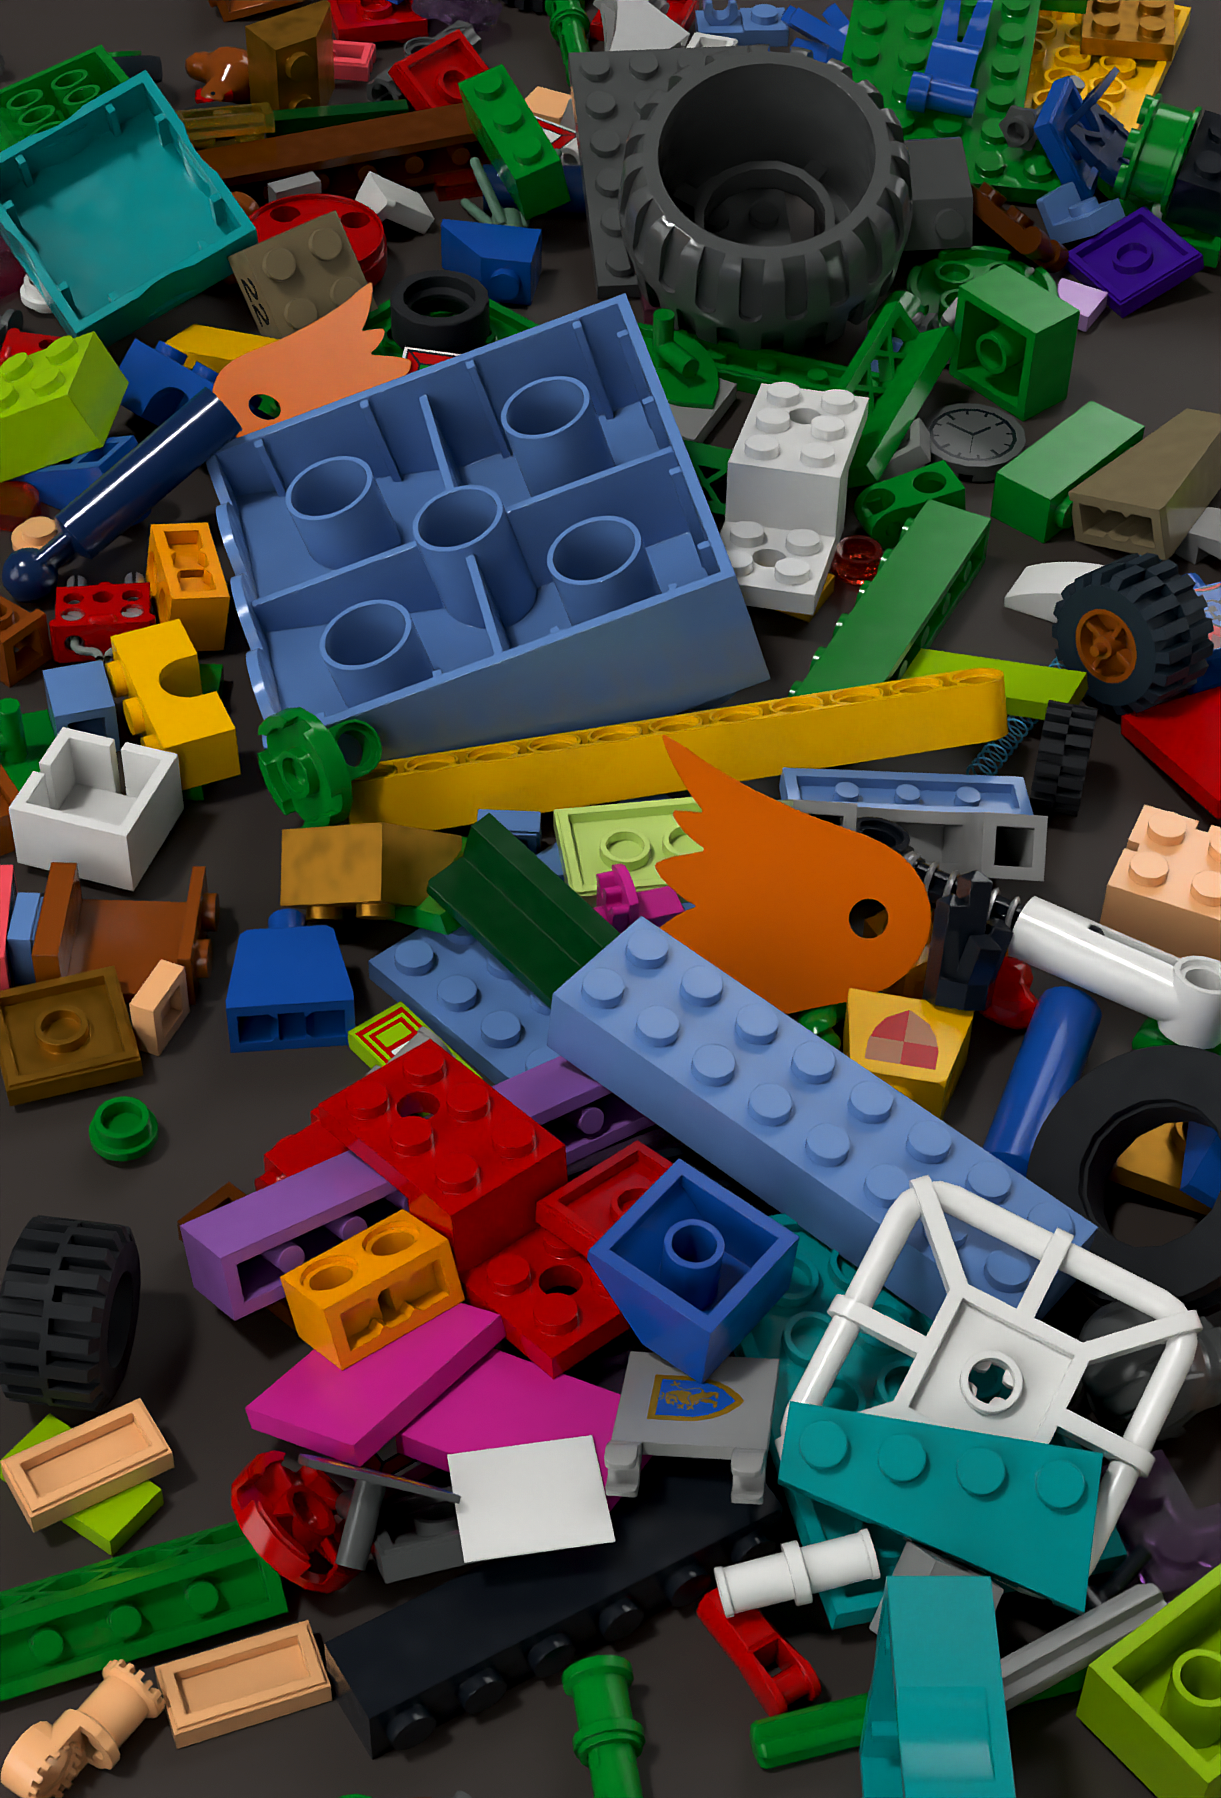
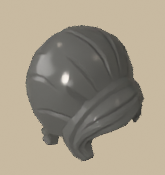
M1115 1301L1100 1307L1089 1317L1081 1328L1078 1340L1081 1342L1090 1341L1155 1321L1156 1319L1121 1301ZM1204 1316L1199 1317L1203 1330L1197 1333L1198 1345L1193 1364L1156 1441L1178 1438L1185 1435V1423L1197 1413L1221 1403V1327H1214ZM1158 1344L1086 1367L1081 1381L1085 1387L1087 1402L1099 1422L1116 1430H1126L1166 1344Z

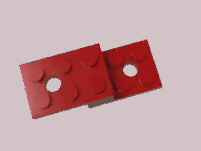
M432 1039L425 1041L318 1104L321 1125L406 1196L411 1215L449 1240L465 1297L463 1302L467 1305L500 1314L506 1332L505 1338L552 1379H555L631 1328L587 1258L535 1222L536 1202L568 1183L565 1144ZM422 1112L434 1115L428 1119L419 1116H409ZM562 1285L578 1289L572 1295L545 1293L552 1287Z

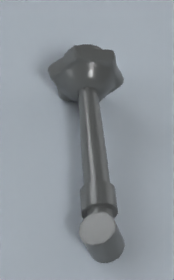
M1070 75L1069 77L1072 78L1080 94L1085 87L1084 81L1075 75ZM1044 102L1036 109L1022 108L1017 105L1010 106L1006 116L999 123L1008 147L1032 151L1038 140L1033 127Z

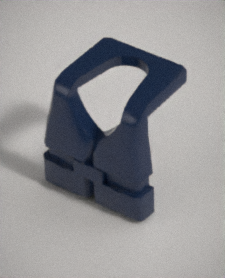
M1116 66L1086 95L1082 105L1068 119L1064 127L1067 138L1090 168L1094 166L1100 172L1098 176L1112 188L1122 163L1128 165L1130 163L1129 159L1122 158L1129 132L1122 123L1096 102L1120 72ZM1085 115L1093 131L1086 130L1076 125V123Z

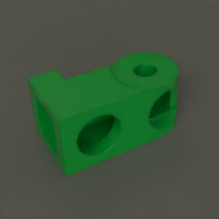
M941 460L867 487L856 499L853 511L855 517L876 546L884 549L894 548L899 543L900 534L906 520L909 517L916 518L928 499L966 510L965 487L946 461Z

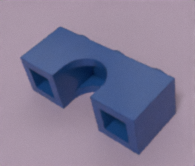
M135 338L119 367L129 382L120 405L160 426L204 387L212 391L219 373L196 361L193 369L190 370L183 366L188 357L186 354L161 340L153 349ZM255 395L249 400V408L254 415L266 420L275 419L258 409L263 401L261 397Z

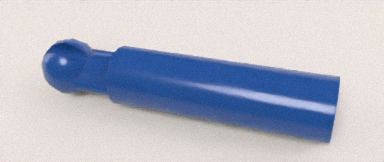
M1068 986L1050 988L1045 990L1039 997L982 1147L1025 1178L1036 1137L1056 1103L1081 1079L1101 1023L1102 1013L1097 1002L1085 992Z

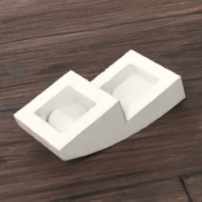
M1051 562L1027 566L1005 596L1004 607L1057 623L1058 619L1053 612L1056 603L1063 600L1061 592L1064 588L1075 582L1074 579L1104 565L1083 562Z

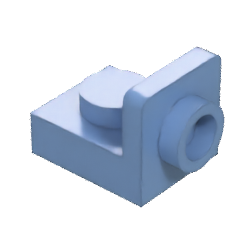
M1073 182L1061 185L1037 199L1036 202L1050 240H1056L1061 244L1093 236L1126 217L1119 198L1098 204L1096 197L1081 201Z

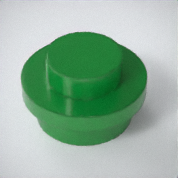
M128 1096L115 1097L105 1101L98 1107L89 1125V1138L92 1148L103 1158L112 1161H130L145 1155L154 1147L159 1136L155 1115L142 1101Z

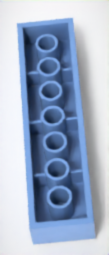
M643 916L639 917L552 995L547 1046L776 1210L788 1215L800 1227L832 1250L835 1249L839 1252V1255L856 1267L860 1266L891 1205L902 1192L910 1189L909 1180L929 1175L932 1182L943 1181L960 1186L1052 1233H1055L1058 1227L1074 1235L1071 1243L1090 1251L1098 1229L1096 1225ZM943 1212L968 1284L1017 1309L1040 1260ZM918 1219L884 1287L934 1321L947 1293L923 1223ZM1057 1270L1034 1318L1041 1321L1077 1279Z

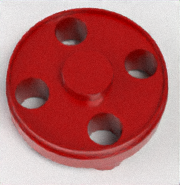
M318 193L293 195L267 203L248 217L256 228L258 242H262L336 210L367 284L371 282L372 287H374L386 272L387 239L382 221L372 209L353 199Z

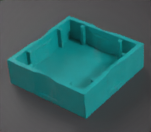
M146 70L84 104L76 113L59 125L30 135L0 152V235L67 335L73 338L95 331L105 348L233 274L227 256L259 243L255 226L219 174L196 152L190 142L185 125Z
M886 1576L876 1640L873 1676L867 1696L859 1747L862 1798H1016L991 1576Z

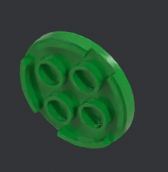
M974 245L972 247L940 250L936 259L922 266L916 265L912 268L906 285V292H910L920 299L924 305L926 315L930 312L938 314L939 328L942 327L941 317L943 313L958 297L959 286L1002 264L1007 265L1058 297L1054 279L1042 266L1034 269L1023 262L1012 259V251L990 246Z

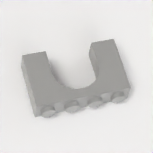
M797 799L777 800L801 812L856 831V821L860 817H879L893 821L909 833V846L914 848L916 854H921L926 864L931 865L937 861L939 870L949 874L955 870H958L959 875L978 870L987 878L1044 881L1048 816L994 812L901 810L858 807L857 803Z

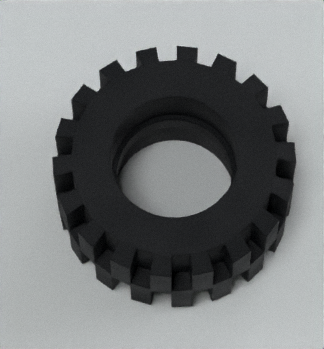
M37 1215V1217H32L13 1247L0 1291V1384L3 1394L6 1398H9V1401L102 1412L110 1404L123 1381L128 1367L136 1333L140 1303V1258L135 1238L129 1226Z

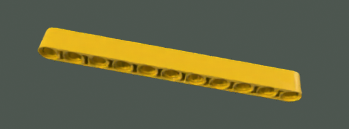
M972 668L381 761L371 772L351 781L353 802L350 815L348 816L349 824L385 822L433 831L474 824L477 822L478 809L540 811L541 813L552 812L554 809L584 807L687 790L668 755L662 738L663 735L680 743L708 764L739 782L781 775L783 767L821 769L990 742L1003 738L1008 734L1004 673L994 668Z

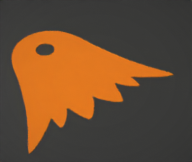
M371 282L319 320L280 340L245 353L231 361L220 371L216 377L212 392L223 402L241 425L242 431L235 436L236 438L407 375L411 367L409 359L371 354L379 346L385 333L382 328L362 330L372 301L373 287ZM255 395L270 396L280 405V415L271 420L261 419L251 412L249 400Z
M662 736L674 768L693 799L702 809V812L675 810L673 816L681 829L693 841L702 846L704 850L673 856L656 863L655 868L666 884L686 901L695 905L694 908L688 909L659 927L660 929L785 1014L847 1002L849 988L879 992L892 986L908 973L919 960L928 941L931 926V906L924 883L912 865L901 854L867 835L821 820L762 794L708 764L670 737ZM864 899L879 901L888 913V924L885 930L874 938L858 936L854 933L849 923L851 909L857 902Z

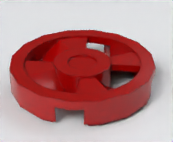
M273 1450L257 1454L240 1471L231 1484V1506L241 1531L259 1556L281 1576L302 1588L327 1594L343 1589L361 1570L335 1563L346 1521L337 1514L335 1508L336 1499L343 1492L342 1488L321 1470L303 1465L295 1473L282 1466L281 1463L286 1455L284 1452ZM332 1533L334 1534L336 1541L329 1538V1536ZM317 1550L334 1567L326 1575L310 1572L307 1570L311 1566L308 1562L311 1559L308 1554Z

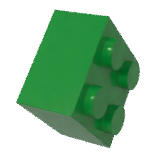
M1002 264L959 286L954 334L958 338L959 343L950 358L949 374L1024 422L1067 399L1080 310L1007 265Z

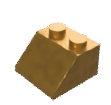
M322 0L245 26L251 110L264 121L263 111L328 105L335 89L331 3L329 1Z
M385 822L282 830L280 906L306 910V920L313 922H344L346 910H356V918L395 919V908L419 906L429 896L426 891L428 881L452 864L462 849V836Z

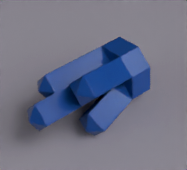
M836 3L828 6L822 13L830 25L799 7L796 9L789 5L782 14V22L812 40L809 41L796 37L791 46L812 50L813 59L826 64L831 58L841 61L849 19Z

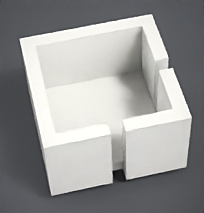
M63 727L40 760V772H32L9 806L17 862L49 871L51 862L77 863L79 878L134 891L184 810L178 754L126 742L121 749L127 794L123 795L121 793L115 739Z

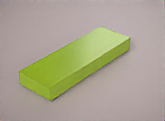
M923 648L920 649L901 677V679L972 668L999 669L1004 673L1007 715L1045 720L1049 700L1079 705L1088 690L1087 672Z

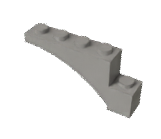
M594 0L593 5L600 10L602 17L604 51L685 48L690 33L666 16L670 4L666 2L667 0ZM570 98L560 125L576 131L572 98Z

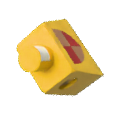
M849 988L843 1032V1053L942 1120L967 1060L974 1011H963L938 1006L927 1000Z

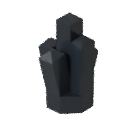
M978 870L958 876L956 895L950 894L937 899L922 995L923 999L934 1005L963 1011H985L992 1005L995 980L1014 933L1002 919L987 920L993 882Z

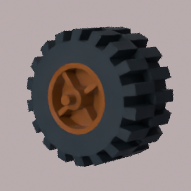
M1138 553L1127 555L1074 579L1075 582L1067 585L1061 592L1063 600L1056 603L1053 612L1058 622L1052 625V637L1058 640L1059 646L1054 650L1058 661L1063 660L1067 670L1087 672L1088 690L1083 698L1086 701L1095 699L1098 709L1105 712L1114 709L1116 715H1125L1132 712L1137 714L1191 688L1197 683V678L1203 676L1209 665L1205 658L1213 655L1214 643L1208 639V634L1213 632L1214 628L1212 618H1206L1204 608L1208 606L1203 594L1197 596L1193 589L1196 584L1188 574L1183 576L1178 574V565L1169 559L1160 562L1159 556L1151 553H1146L1142 556H1139Z

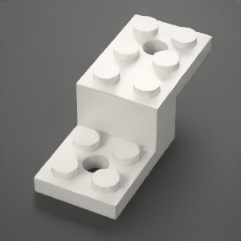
M789 382L761 383L728 461L725 522L720 532L746 606L814 615L844 530L848 471L868 418V397L854 396L851 392L842 389H831L825 392L801 389Z

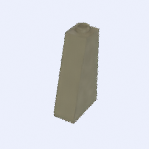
M1185 409L1070 490L1068 493L1069 500L1073 501L1071 513L1075 541L1133 554L1138 553L1139 555L1146 553L1156 554L1161 560L1170 558L1221 488V414Z

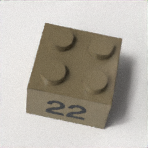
M336 210L227 256L259 332L264 337L282 339L327 315L367 285V281ZM373 295L369 312L378 309Z

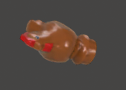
M219 47L210 53L205 51L195 52L185 60V69L188 76L206 84L203 88L195 91V102L197 104L214 101L242 104L250 100L246 50L237 47Z

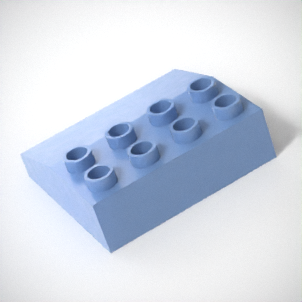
M626 293L233 439L206 461L214 489L221 504L216 507L219 530L235 576L231 577L230 580L232 595L244 634L251 651L246 653L247 669L264 720L268 716L286 708L301 707L315 715L327 729L348 720L365 721L375 729L380 737L382 755L379 762L666 717L688 709H710L725 703L737 691L771 679L736 574ZM345 733L342 734L338 740V746L343 753L346 764L356 767L362 760L361 745L353 736ZM262 735L263 747L266 750L268 749L267 736Z

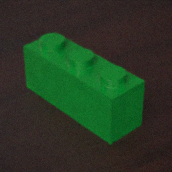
M500 64L459 82L458 87L468 124L524 219L527 221L571 201L562 161L504 65Z
M1092 400L996 472L990 516L1043 544L1046 543L1063 528L1068 529L1073 525L1071 513L1073 501L1069 500L1068 492L1143 440L1145 426Z

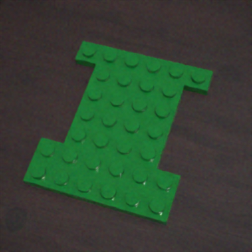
M854 0L841 62L852 69L854 82L858 83L861 80L867 79L877 88L883 96L884 108L892 109L899 119L903 129L904 140L961 137L970 183L979 188L985 181L1007 198L1006 201L1037 204V199L1061 186V182L1039 139L1032 151L1008 147L999 123L1006 116L1010 106L1025 107L1040 10L1086 14L1088 0H994L982 51L978 55L970 86L971 88L979 89L973 118L926 109L925 113L905 110L913 71L925 73L933 39L937 37L945 0ZM961 0L957 42H962L978 0Z

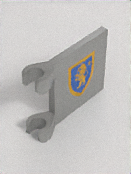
M630 1351L612 1438L605 1448L604 1461L606 1468H608L605 1486L606 1495L637 1497L642 1455L731 1460V1472L733 1474L731 1502L763 1504L767 1457L779 1378V1359L728 1356L703 1384H700L654 1352Z

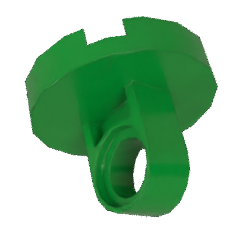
M301 707L286 708L268 716L258 729V735L267 736L268 749L257 753L258 763L266 787L285 816L297 812L305 820L304 825L300 828L340 825L350 815L353 802L351 781L371 772L381 760L382 745L380 737L375 729L365 721L348 720L327 729L315 715ZM344 733L356 738L361 745L362 760L357 767L346 764L343 753L338 746V740Z

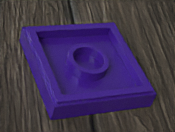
M1144 206L1068 251V262L1064 267L1083 285L1108 292L1106 305L1121 318H1124L1205 268L1203 255Z

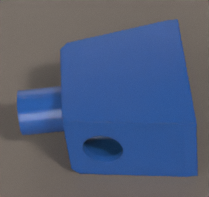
M287 908L277 910L270 915L267 929L246 930L239 935L226 997L230 1053L349 1045L348 1031L356 1027L354 993L333 928L327 925L307 926L306 917L303 913Z

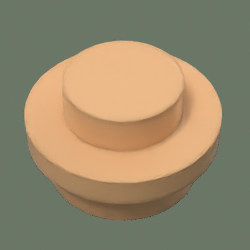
M38 516L29 518L17 526L11 535L13 550L42 548L57 535L55 520Z

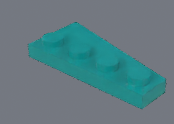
M790 1401L777 1484L866 1523H874L911 1539L913 1543L939 1555L943 1553L986 1572V1575L1015 1588L1019 1586L1055 1602L1054 1605L1079 1616L1085 1612L1103 1453Z

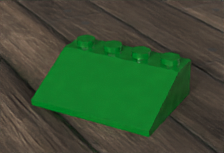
M98 45L0 89V152L30 135L59 125L76 113L84 104L130 78L104 47Z

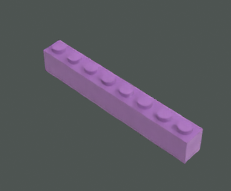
M562 1056L491 1086L565 1144L567 1165L656 1124ZM429 1114V1115L424 1116L423 1118L428 1119V1118H431V1117L434 1116V1115H433V1114ZM348 1150L180 1225V1230L194 1288L235 1321L285 1298L286 1295L280 1276L401 1209L408 1213L410 1212L408 1198L354 1152Z

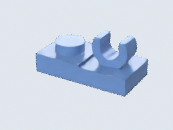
M703 0V10H695L696 32L734 38L738 40V46L769 44L770 47L788 46L789 28L781 20L782 14L785 11L784 7L776 8L769 4H759L753 8H740L738 10L737 1L728 0V6L724 10H714L712 0Z

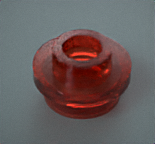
M848 536L838 543L830 570L841 581L852 586H861L865 580L872 581L877 575L878 566L883 556L882 547L876 540L867 536Z

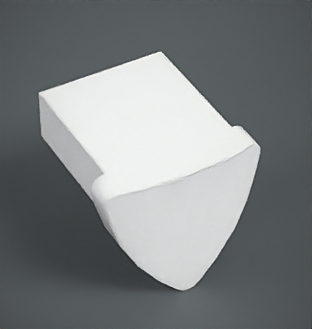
M371 171L367 174L355 198V201L372 209L382 222L387 218L424 235L435 219L419 193Z

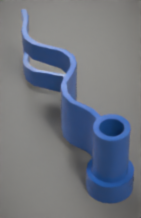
M945 0L937 37L933 39L925 73L913 71L905 110L925 113L926 109L973 118L979 89L971 88L970 86L978 55L982 51L994 0L977 1L962 42H957L961 0Z

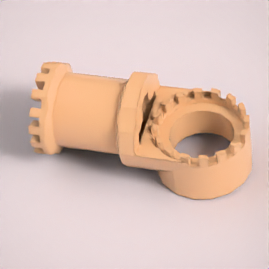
M124 1659L119 1661L110 1660L102 1671L104 1680L77 1710H65L53 1725L47 1721H40L32 1725L19 1737L4 1761L1 1770V1783L20 1798H51L52 1796L62 1798L64 1796L62 1793L64 1789L67 1788L69 1790L73 1784L71 1781L78 1776L87 1763L98 1769L105 1768L109 1770L120 1760L119 1748L145 1718H157L165 1709L164 1704L166 1702L164 1698L160 1697L162 1695L161 1691L156 1688L150 1689L153 1685L150 1679L144 1683L141 1681L145 1675L141 1670L133 1675L136 1672L133 1664H126Z

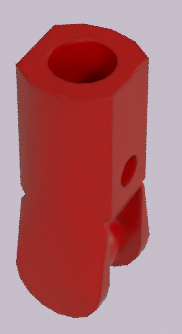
M718 1588L705 1594L697 1608L698 1618L740 1671L769 1717L787 1713L788 1706L802 1697L808 1701H813L820 1697L822 1693L821 1684L815 1670L781 1635L761 1608L734 1614L733 1617L726 1618ZM776 1662L782 1671L771 1677L765 1668Z

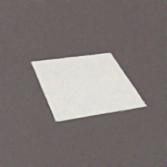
M592 1435L447 1454L453 1493L461 1496L459 1504L455 1503L464 1563L616 1542Z

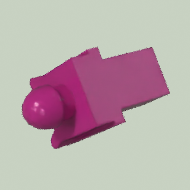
M621 863L612 865V871L596 874L597 901L596 907H593V909L620 934L641 916L657 927H661L676 915L684 912L677 893L669 886L636 892L629 871Z

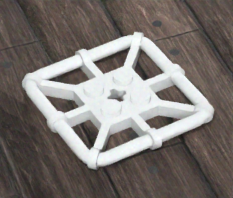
M929 1175L909 1180L910 1189L902 1192L887 1211L844 1295H835L827 1311L832 1320L790 1401L822 1406L860 1332L868 1334L914 1358V1361L894 1401L859 1411V1413L1049 1444L1054 1433L1057 1432L1094 1452L1103 1453V1456L1110 1464L1099 1485L1089 1569L1090 1576L1096 1568L1138 1477L1147 1478L1155 1462V1457L1150 1452L1193 1364L1198 1345L1197 1333L1203 1330L1197 1311H1188L1184 1303L1167 1290L1071 1243L1074 1235L1058 1227L1055 1233H1052L960 1186L943 1181L932 1182ZM943 1212L1040 1260L1017 1309L968 1284ZM918 1219L923 1223L947 1293L927 1336L872 1309ZM1057 1270H1060L1156 1320L1090 1341L1081 1342L1034 1317ZM1158 1344H1166L1123 1437L1066 1409L1087 1366ZM991 1364L1005 1371L1002 1383L1012 1391L1006 1400L994 1397L987 1404L975 1397L977 1387L968 1381V1377L972 1370L985 1374ZM790 1401L785 1409L780 1426L781 1437L774 1441L780 1460ZM903 1536V1540L912 1542L911 1539ZM973 1567L974 1569L986 1574V1572ZM1001 1582L1022 1594H1026L1039 1599H1046L1035 1593L1025 1590L1019 1586L1018 1588H1015L1004 1582Z

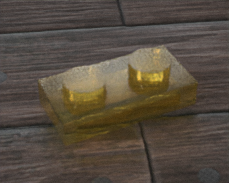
M269 102L175 111L185 125L193 147L213 145L216 143L215 138L235 136V141L237 142L264 139V133L275 132L274 112Z

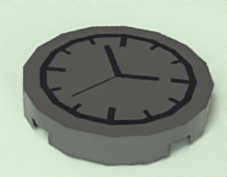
M957 403L938 408L927 415L923 421L930 433L931 462L927 463V465L945 460L957 478L960 473L963 475H973L972 482L993 481L998 470L1025 451L1026 437L1024 428L1014 417L998 408L982 404Z

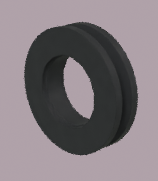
M1160 1045L1133 1050L1116 1056L1094 1068L1078 1080L1060 1098L1047 1116L1036 1137L1029 1158L1026 1178L1098 1227L1089 1252L1167 1290L1184 1303L1188 1311L1196 1310L1199 1317H1206L1221 1311V1191L1212 1210L1189 1233L1162 1246L1134 1247L1118 1241L1111 1234L1104 1215L1105 1185L1118 1157L1140 1135L1165 1123L1193 1121L1213 1128L1221 1140V1056L1200 1048L1184 1045ZM1078 1279L1073 1284L1100 1306L1119 1301Z

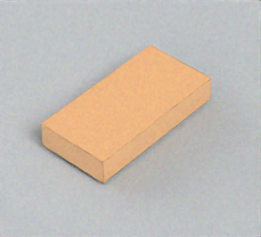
M141 1398L0 1461L3 1477L33 1533L174 1468L173 1453Z
M309 1620L154 1667L157 1684L162 1693L161 1697L166 1702L164 1704L177 1749L332 1701L331 1685Z

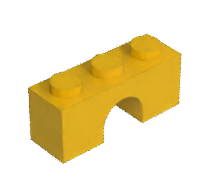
M180 619L110 636L114 661L105 663V670L112 694L115 698L124 696L125 699L122 702L129 730L132 735L142 733L143 737L140 738L142 746L178 754L182 791L240 775L236 728L217 691L202 694L198 654Z

